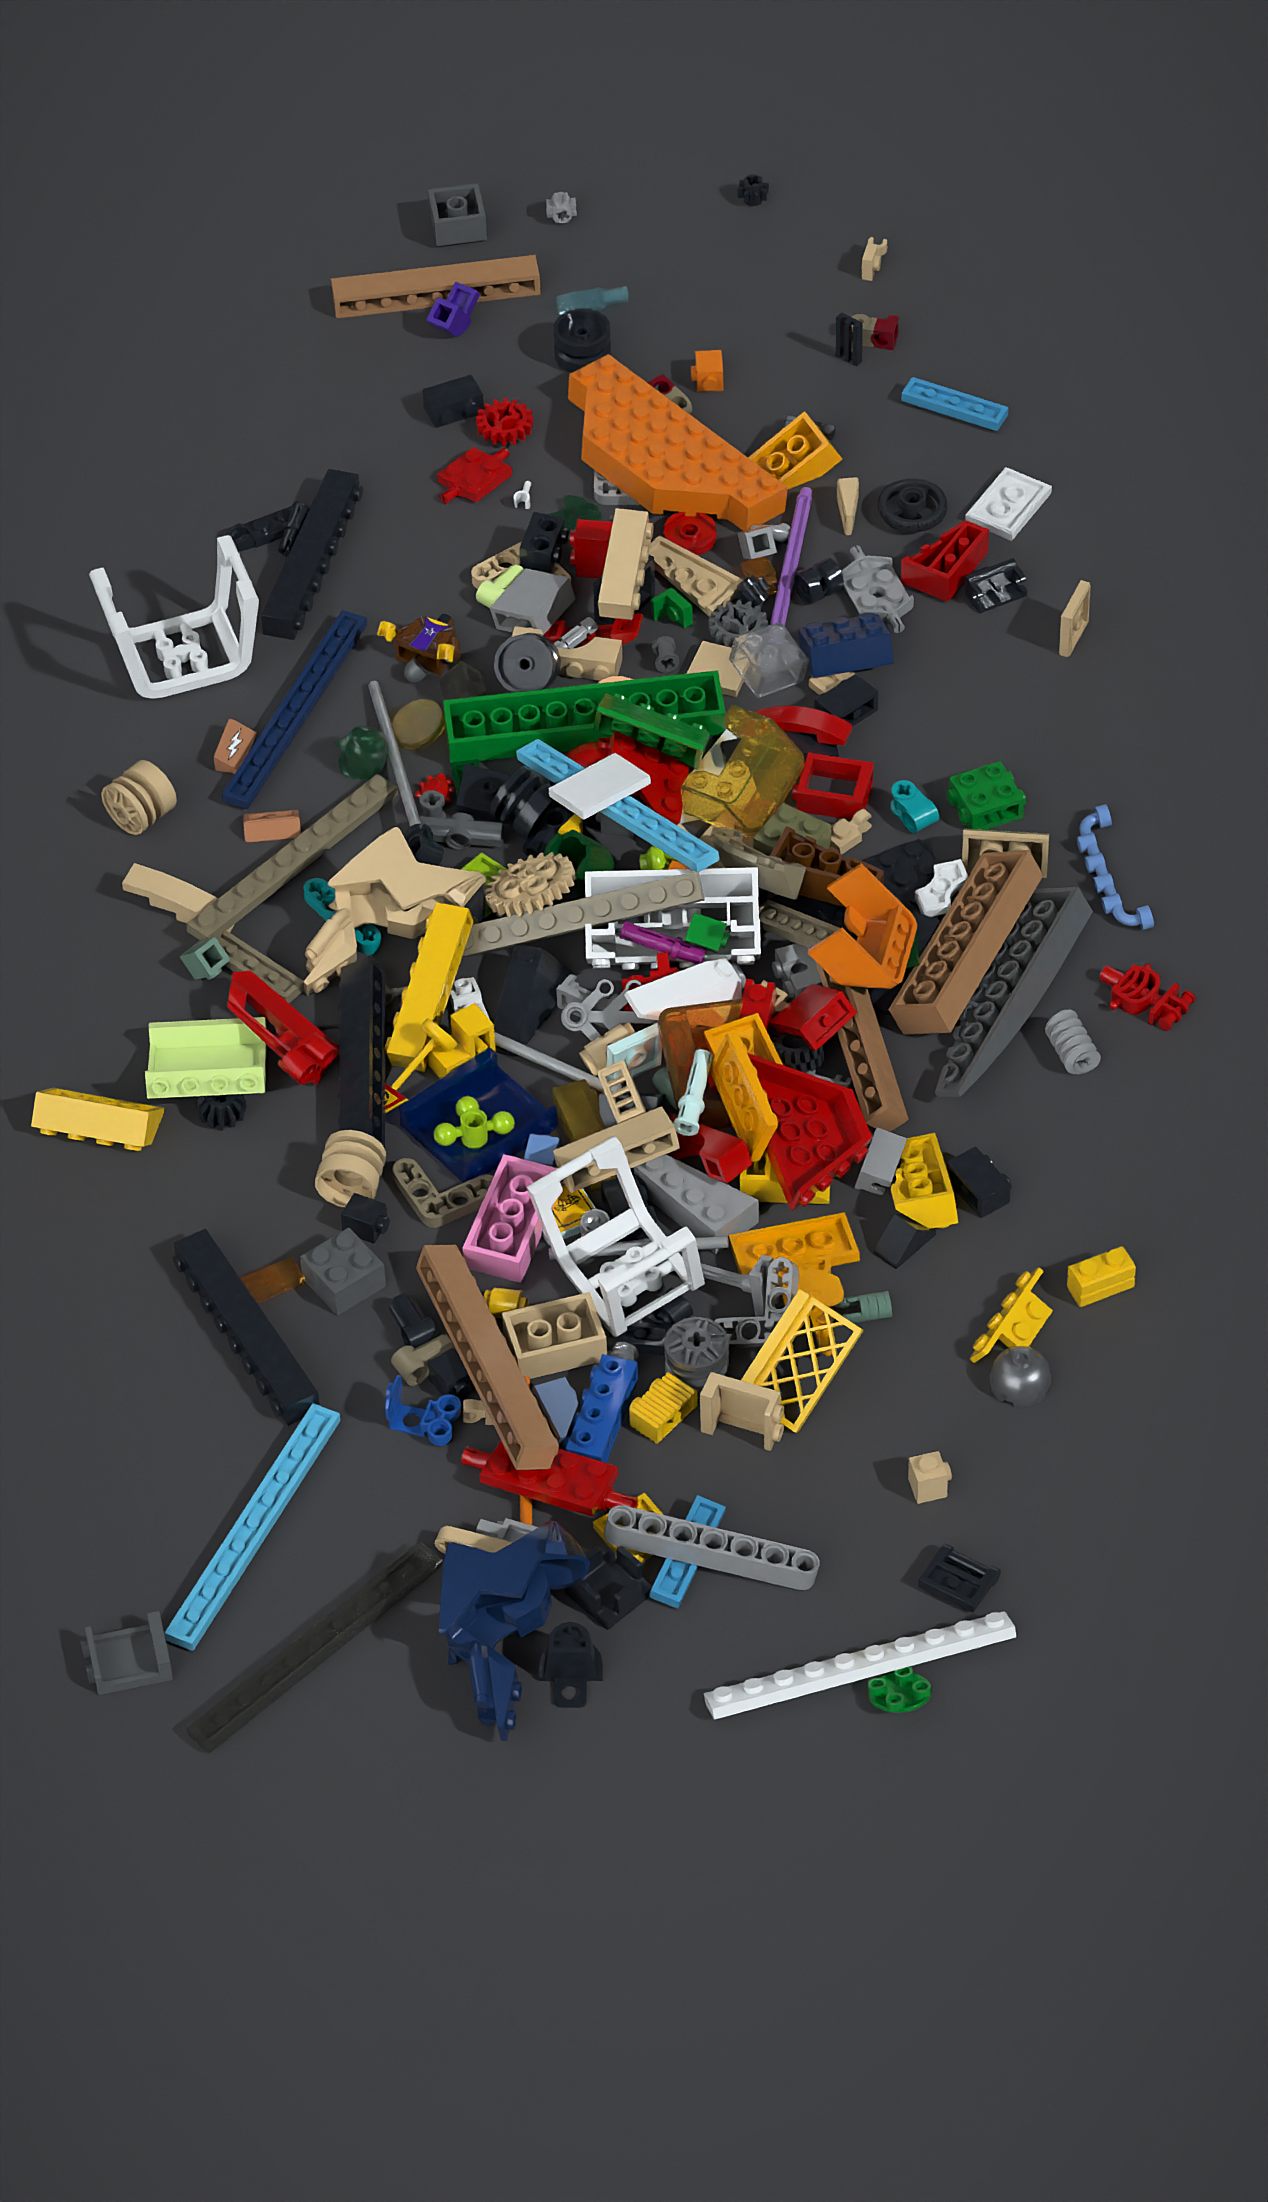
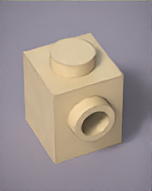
M939 1451L910 1457L908 1480L917 1504L947 1497L948 1480L952 1479L948 1462L942 1461Z

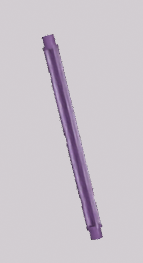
M808 487L801 488L800 494L796 498L790 535L771 623L767 633L769 637L768 644L773 647L780 644V640L784 635V627L794 585V574L797 571L810 505L812 504V490Z

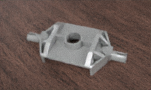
M856 545V548L853 546L850 549V553L855 560L841 572L844 578V587L859 615L867 612L878 613L883 622L891 624L895 633H898V629L902 632L905 626L900 618L913 608L914 597L913 595L908 596L892 567V557L865 556L859 545ZM873 594H881L883 596L877 598Z

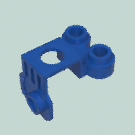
M397 1375L394 1383L390 1382L388 1384L385 1395L387 1400L385 1403L386 1419L389 1420V1429L425 1437L427 1432L431 1443L436 1446L446 1445L452 1438L451 1422L456 1421L462 1412L460 1399L451 1394L443 1395L438 1401L429 1400L426 1410L402 1405V1378L400 1375ZM408 1414H415L421 1419L420 1423L414 1427L404 1425L402 1420Z

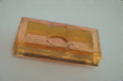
M292 1256L240 1278L257 1304L305 1284V1277Z

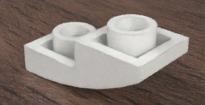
M474 977L461 978L454 981L449 996L454 1013L461 1008L476 1003L489 1018L482 1003L480 989Z

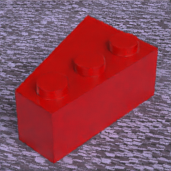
M967 520L961 522L940 535V540L930 546L926 544L921 547V552L913 557L906 556L901 559V583L949 602L966 581V576L971 574L988 554L989 529Z

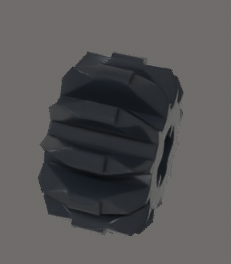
M244 1094L199 1096L196 1106L202 1123H208L211 1129L218 1125L223 1131L226 1125L235 1127L236 1121H243L247 1103Z

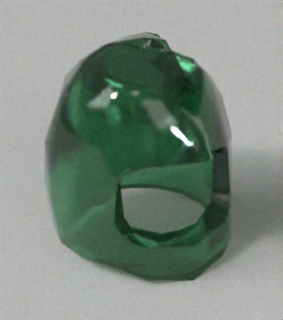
M357 726L347 736L335 742L336 746L342 750L338 759V767L342 774L356 780H370L376 774L379 775L388 758L389 750L382 732L370 726ZM346 757L348 758V765L345 763Z

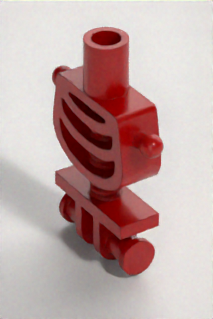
M1148 963L1144 964L1143 967L1134 964L1125 974L1106 965L1100 974L1099 980L1113 987L1109 1008L1116 1010L1119 1007L1128 1014L1137 1015L1147 1011L1153 1005L1154 1007L1149 1011L1148 1024L1152 1026L1158 1021L1161 1029L1169 1031L1172 1028V1024L1178 1023L1182 1015L1188 1012V1006L1196 1000L1190 991H1184L1181 994V998H1178L1180 985L1174 983L1163 996H1160V976L1157 972L1151 970L1152 966ZM1148 985H1151L1153 989H1148Z

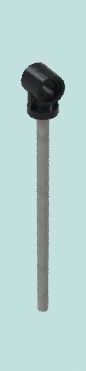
M372 681L368 684L410 824V827L405 832V840L417 862L438 866L442 861L444 849L441 845L434 842L432 829L420 822L379 683Z

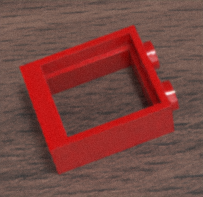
M808 752L805 763H800L798 779L800 782L794 783L792 799L796 800V809L809 814L852 820L859 810H866L874 782V763ZM812 775L857 782L853 796L808 789Z

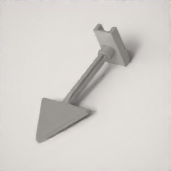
M640 1239V1240L623 1241V1242H615V1243L642 1242V1241H651V1240H650V1239ZM762 1255L750 1273L746 1275L701 1263L704 1278L742 1288V1291L752 1293L755 1316L763 1317L765 1315L768 1268L773 1261V1257ZM664 1260V1261H662L661 1263L657 1264L656 1267L659 1266L660 1264L664 1263V1262L667 1261V1260ZM779 1296L775 1300V1304L777 1305L780 1302Z

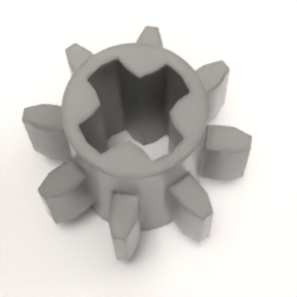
M567 192L554 193L551 200H546L547 217H553L555 223H568L572 216H577L576 198H570Z

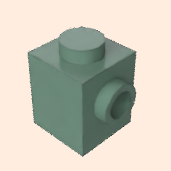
M215 936L199 940L179 956L195 980L205 977L207 980L214 978L222 971L221 967L230 961V958Z

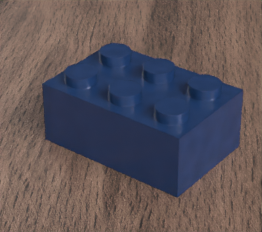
M862 613L859 617L850 619L839 617L828 623L811 622L805 627L798 628L801 659L813 678L894 664L891 633L878 613Z

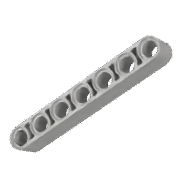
M622 1505L615 1506L609 1511L604 1530L606 1540L615 1546H623L627 1549L797 1590H807L813 1586L820 1565L818 1556L806 1549Z

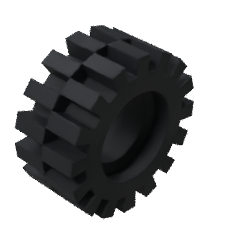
M778 1032L775 1034L776 1037L771 1039L782 1064L804 1073H807L809 1069L812 1072L816 1070L815 1066L820 1067L825 1060L823 1045L817 1051H813L800 1036Z

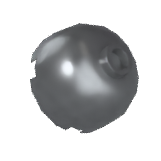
M1013 1346L1004 1350L993 1362L990 1373L991 1391L999 1401L1003 1403L1004 1400L1011 1402L1013 1407H1031L1042 1402L1051 1386V1373L1047 1360L1040 1352L1027 1346Z

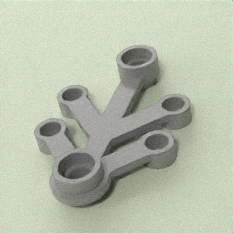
M607 979L599 981L596 989L582 1003H569L561 1013L562 1023L568 1030L582 1031L591 1041L602 1036L590 1023H603L609 1030L619 1025V1023H658L664 1030L672 1026L674 1018H671L669 1022L660 1023L658 1020L638 1018L634 1011H620L628 1003L624 994L629 991V987L632 984H637L639 987L642 986L638 980L629 981L626 984L625 990L603 1011L591 1010L602 998H608L614 993L613 983ZM602 984H609L611 986L609 993L603 994L600 992ZM574 1012L580 1013V1021H571V1014Z

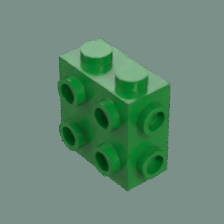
M1001 761L949 777V789L946 791L947 799L950 805H954L958 810L961 823L963 825L966 824L969 829L986 830L1023 818L1024 805H1026L1025 794L1022 789L1018 790L1011 771H1007Z

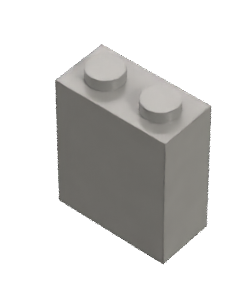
M525 568L490 607L496 629L513 633L514 627L518 626L541 629L544 635L575 600V595L568 577Z

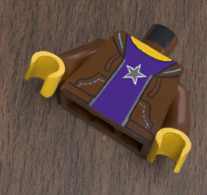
M441 614L437 620L427 616H420L414 622L400 628H396L393 623L387 621L380 622L377 635L385 636V639L389 642L394 641L395 657L398 661L407 664L414 658L426 671L442 676L448 662H456L461 657L460 642L456 638L455 628L453 627L454 621L447 614Z

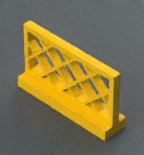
M799 1289L741 1381L761 1387L774 1385V1390L779 1392V1384L795 1381L798 1397L782 1401L780 1394V1405L799 1402L801 1414L796 1422L792 1423L785 1418L783 1413L781 1423L795 1433H798L864 1330L817 1300L808 1292ZM815 1306L824 1311L827 1325L811 1328L809 1315ZM830 1316L839 1322L831 1323ZM805 1323L806 1329L800 1330ZM845 1325L854 1331L847 1342L835 1343L834 1327ZM828 1329L831 1346L815 1349L812 1332ZM807 1334L810 1350L794 1354L792 1345L794 1338L798 1335ZM843 1348L838 1355L837 1349ZM788 1349L789 1355L784 1356L785 1352ZM832 1350L834 1363L828 1369L819 1370L816 1353ZM811 1355L814 1372L798 1375L795 1358ZM790 1359L793 1376L777 1379L776 1366L780 1361ZM826 1374L823 1380L821 1381L820 1375ZM772 1375L773 1381L767 1382L769 1377ZM815 1376L817 1383L816 1391L814 1394L802 1396L799 1379ZM810 1399L806 1406H804V1400Z

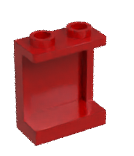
M810 984L774 1017L770 1023L781 1034L784 1032L802 1037L811 1050L817 1051L857 1011L842 991Z

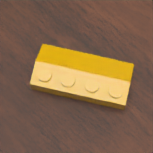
M49 1088L36 1092L31 1127L40 1128V1133L57 1135L59 1131L68 1133V1138L74 1140H85L86 1137L96 1138L97 1144L112 1146L114 1142L124 1143L125 1149L141 1151L142 1147L152 1144L163 1117L164 1108L59 1088Z

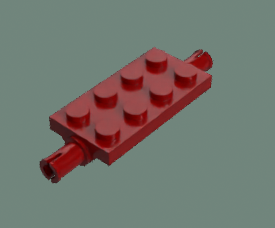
M502 1441L499 1442L492 1453L467 1446L462 1454V1465L482 1470L479 1474L480 1483L590 1517L594 1516L597 1509L607 1511L619 1505L637 1509L638 1506L637 1497L613 1490V1483L618 1477V1466L562 1449H558V1454L554 1457L550 1469L516 1470Z

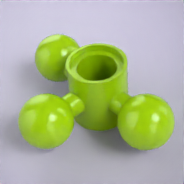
M464 1096L456 1103V1112L460 1117L461 1126L454 1127L450 1123H441L434 1130V1139L442 1146H449L455 1142L457 1137H461L462 1143L465 1146L480 1148L488 1141V1131L494 1130L498 1134L505 1135L513 1130L515 1122L513 1116L506 1111L497 1112L492 1117V1120L487 1121V1116L483 1111L479 1110V1104L476 1099Z

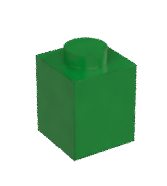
M694 913L685 942L718 953L720 947H726L730 932L726 931L727 923Z

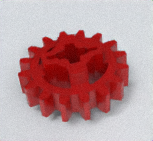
M504 398L503 402L500 403L494 399L493 405L485 403L484 410H478V416L476 417L478 435H483L484 441L492 439V445L498 442H502V446H506L507 442L516 445L517 439L525 441V434L531 435L532 433L531 428L534 427L532 410L526 409L525 403L518 405L517 399L508 402V399Z

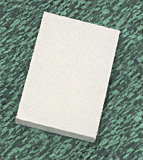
M1005 467L967 512L965 520L989 529V532L1012 541L1052 493V486Z
M613 753L548 789L551 798L585 820L651 784L650 775L618 754Z

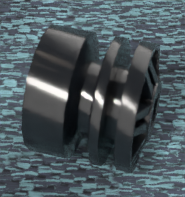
M521 766L499 788L491 803L489 813L494 817L501 815L500 821L503 824L509 823L516 817L512 830L527 841L543 821L544 812L548 808L559 807L560 803L549 796L548 788L552 787L550 784H544L537 789L540 777L537 774L530 776L531 770L526 766Z

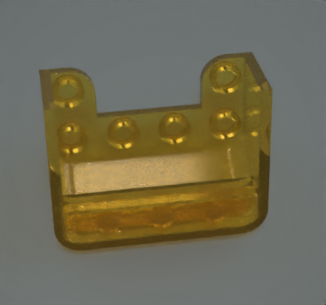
M732 704L724 718L725 727L732 735L742 739L719 776L703 770H697L688 775L681 786L683 812L686 815L720 828L735 829L743 833V837L753 839L782 805L805 765L804 754L772 719Z

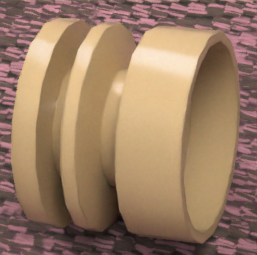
M145 760L134 763L124 771L122 776L115 778L112 783L105 786L101 793L103 804L111 818L123 830L134 835L143 833L147 827L154 824L156 819L163 817L177 803L176 793L166 775L157 766Z
M342 1130L331 1134L326 1141L322 1162L319 1164L315 1178V1188L319 1195L328 1202L340 1207H345L354 1193L374 1199L379 1185V1177L382 1174L386 1161V1151L383 1145L373 1136L360 1131Z

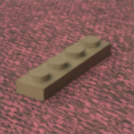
M225 931L217 938L230 958V961L224 966L233 972L251 970L288 1003L304 991L303 980L228 931Z

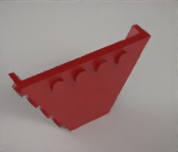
M747 1053L752 1066L757 1070V1077L762 1089L767 1093L768 1103L772 1112L777 1116L778 1126L768 1143L766 1152L792 1212L800 1205L803 1207L808 1205L818 1190L824 1192L831 1185L835 1176L841 1178L850 1169L851 1163L854 1161L857 1164L860 1163L869 1152L867 1146L872 1139V1135L852 1089Z

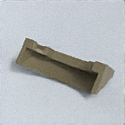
M716 827L712 829L710 838L725 868L758 867L759 888L784 897L797 899L806 870L805 866L795 862L785 864L781 858L767 856L742 843L743 833L735 829Z

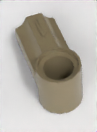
M442 1334L416 1348L413 1346L400 1348L393 1355L391 1363L408 1385L416 1386L428 1377V1362L454 1348L450 1338Z

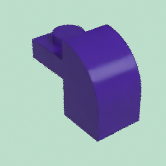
M455 282L447 300L437 297L426 321L432 327L451 335L459 336L463 334L472 322L469 316L480 293L475 289Z

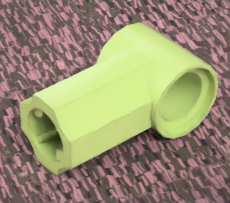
M515 564L510 566L493 582L490 580L484 581L477 590L476 600L490 608L524 571L523 567Z

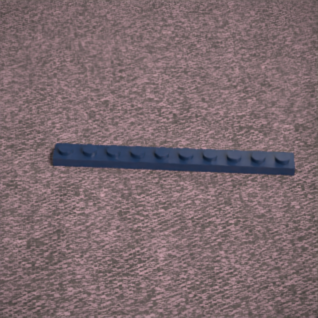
M344 610L340 612L223 791V802L245 809L250 807L366 628L367 617Z

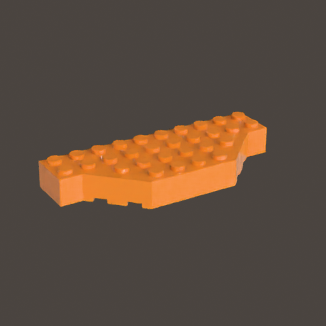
M609 354L569 374L568 400L585 412L581 460L652 514H663L664 510L685 512V516H697L696 512L717 514V519H728L745 531L749 530L752 525H762L785 512L786 485Z

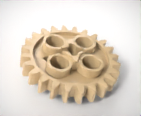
M553 852L544 857L543 853H540L537 858L529 855L527 860L518 859L517 864H508L507 870H499V876H492V882L486 884L488 889L485 891V898L494 913L498 911L500 916L506 913L507 917H510L516 913L520 917L526 911L530 915L536 908L542 911L544 905L552 906L554 899L561 900V893H569L568 887L575 885L573 881L576 879L575 870L568 857H562V854L554 856Z

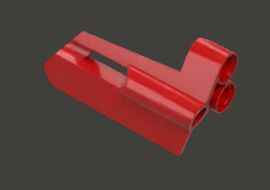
M251 970L233 972L227 1007L282 1058V1060L279 1059L278 1066L300 1085L311 1082L317 1085L329 1066L339 1056L338 1049L340 1047ZM245 1002L275 1026L276 1036L244 1010Z

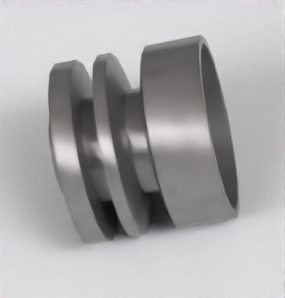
M702 1317L685 1318L675 1323L669 1329L664 1342L666 1358L665 1375L667 1372H670L697 1390V1399H700V1394L710 1372L729 1376V1341L727 1333L719 1323Z

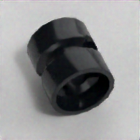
M831 558L815 563L813 568L807 567L794 574L793 580L796 591L807 605L822 600L825 595L830 596L844 588L842 572L837 563Z

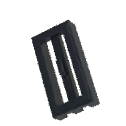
M841 312L836 317V357L841 358L844 356V361L846 362L853 360V365L857 367L862 362L863 323Z

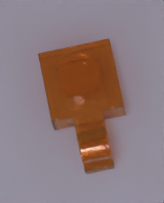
M765 556L740 563V572L745 578L752 574L756 579L763 576L769 585L766 593L769 596L777 593V589L773 585L777 583L776 570Z

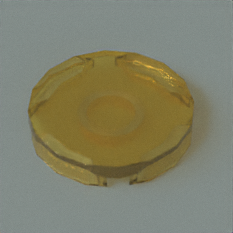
M427 699L412 701L405 705L392 721V729L396 741L407 749L421 748L420 745L425 743L427 745L431 744L441 735L445 727L442 709L437 703Z

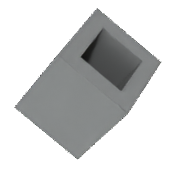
M761 526L738 532L743 559H755L777 553L771 526Z

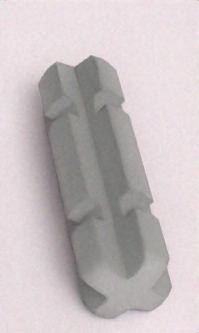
M587 617L580 622L581 626L576 625L560 638V642L558 640L554 642V645L563 649H573L587 638V634L590 636L597 631L598 626L592 618Z

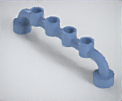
M1106 804L1094 807L1095 813L1086 816L1082 820L1079 827L1081 836L1076 837L1080 853L1088 852L1089 856L1085 857L1088 873L1096 872L1097 874L1096 877H1093L1096 893H1105L1106 897L1101 898L1105 914L1113 913L1116 920L1123 925H1140L1142 930L1153 928L1154 921L1148 905L1136 908L1135 915H1129L1123 909L1121 898L1114 888L1112 876L1107 871L1103 854L1100 853L1095 835L1091 832V827L1095 824H1098L1100 829L1112 825L1110 812Z

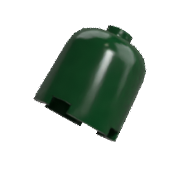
M570 830V832H566L563 835L560 833L556 834L549 841L544 851V857L553 852L554 856L562 854V857H568L576 875V879L573 880L575 885L568 888L581 894H585V872L614 871L613 856L608 848L575 830Z

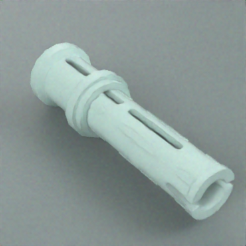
M700 1049L695 1051L686 1092L678 1102L680 1110L678 1118L674 1120L673 1125L676 1132L682 1135L692 1136L699 1132L698 1120L705 1108L702 1099L713 1060V1054H710L711 1052Z

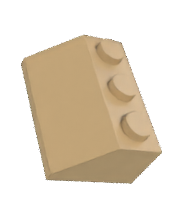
M964 829L962 863L966 872L971 873L982 853L1029 850L1043 874L1042 878H1047L1050 834Z

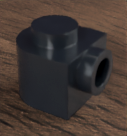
M671 1287L664 1294L670 1292L673 1288ZM662 1294L657 1295V1296L653 1299V1301L656 1300V1299H658L659 1297H661V1296H663V1295H662ZM682 1295L654 1310L656 1319L663 1320L671 1325L693 1315L691 1305Z

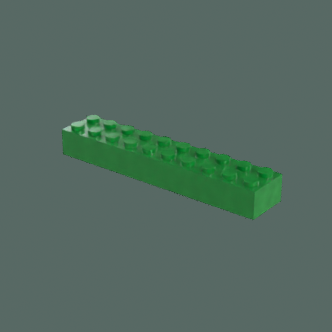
M718 670L443 700L444 723L450 763L475 759L485 761L517 757V750L537 739L558 752H567L586 742L598 741L599 738L603 737L611 738L593 731L596 711L605 694L612 696L613 693L627 697L628 702L635 705L639 703L647 704L654 708V712L659 714H674L683 723L689 725L691 723L700 724L707 728L706 731L711 733L710 736L721 735L726 730V711Z

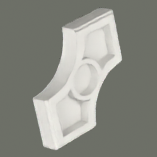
M961 859L934 865L932 881L927 886L915 891V900L921 914L933 917L947 913L951 906L950 900L952 896L963 887L968 878Z

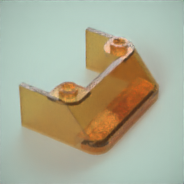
M742 999L670 1007L660 1013L657 1027L678 1111L680 1110L678 1107L679 1099L686 1092L695 1051L705 1050L708 1047L704 1031L738 1020L743 1004ZM704 1090L702 1100L704 1101L705 1108L700 1114L698 1122L712 1129L733 1127L724 1103L718 1100L707 1101Z

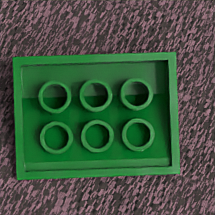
M613 693L612 696L605 694L597 708L593 731L612 737L614 732L617 731L674 759H678L697 770L711 734L706 731V727L700 724L691 723L689 725L683 723L674 714H659L654 712L653 707L644 703L635 705L628 702L627 697L617 693Z

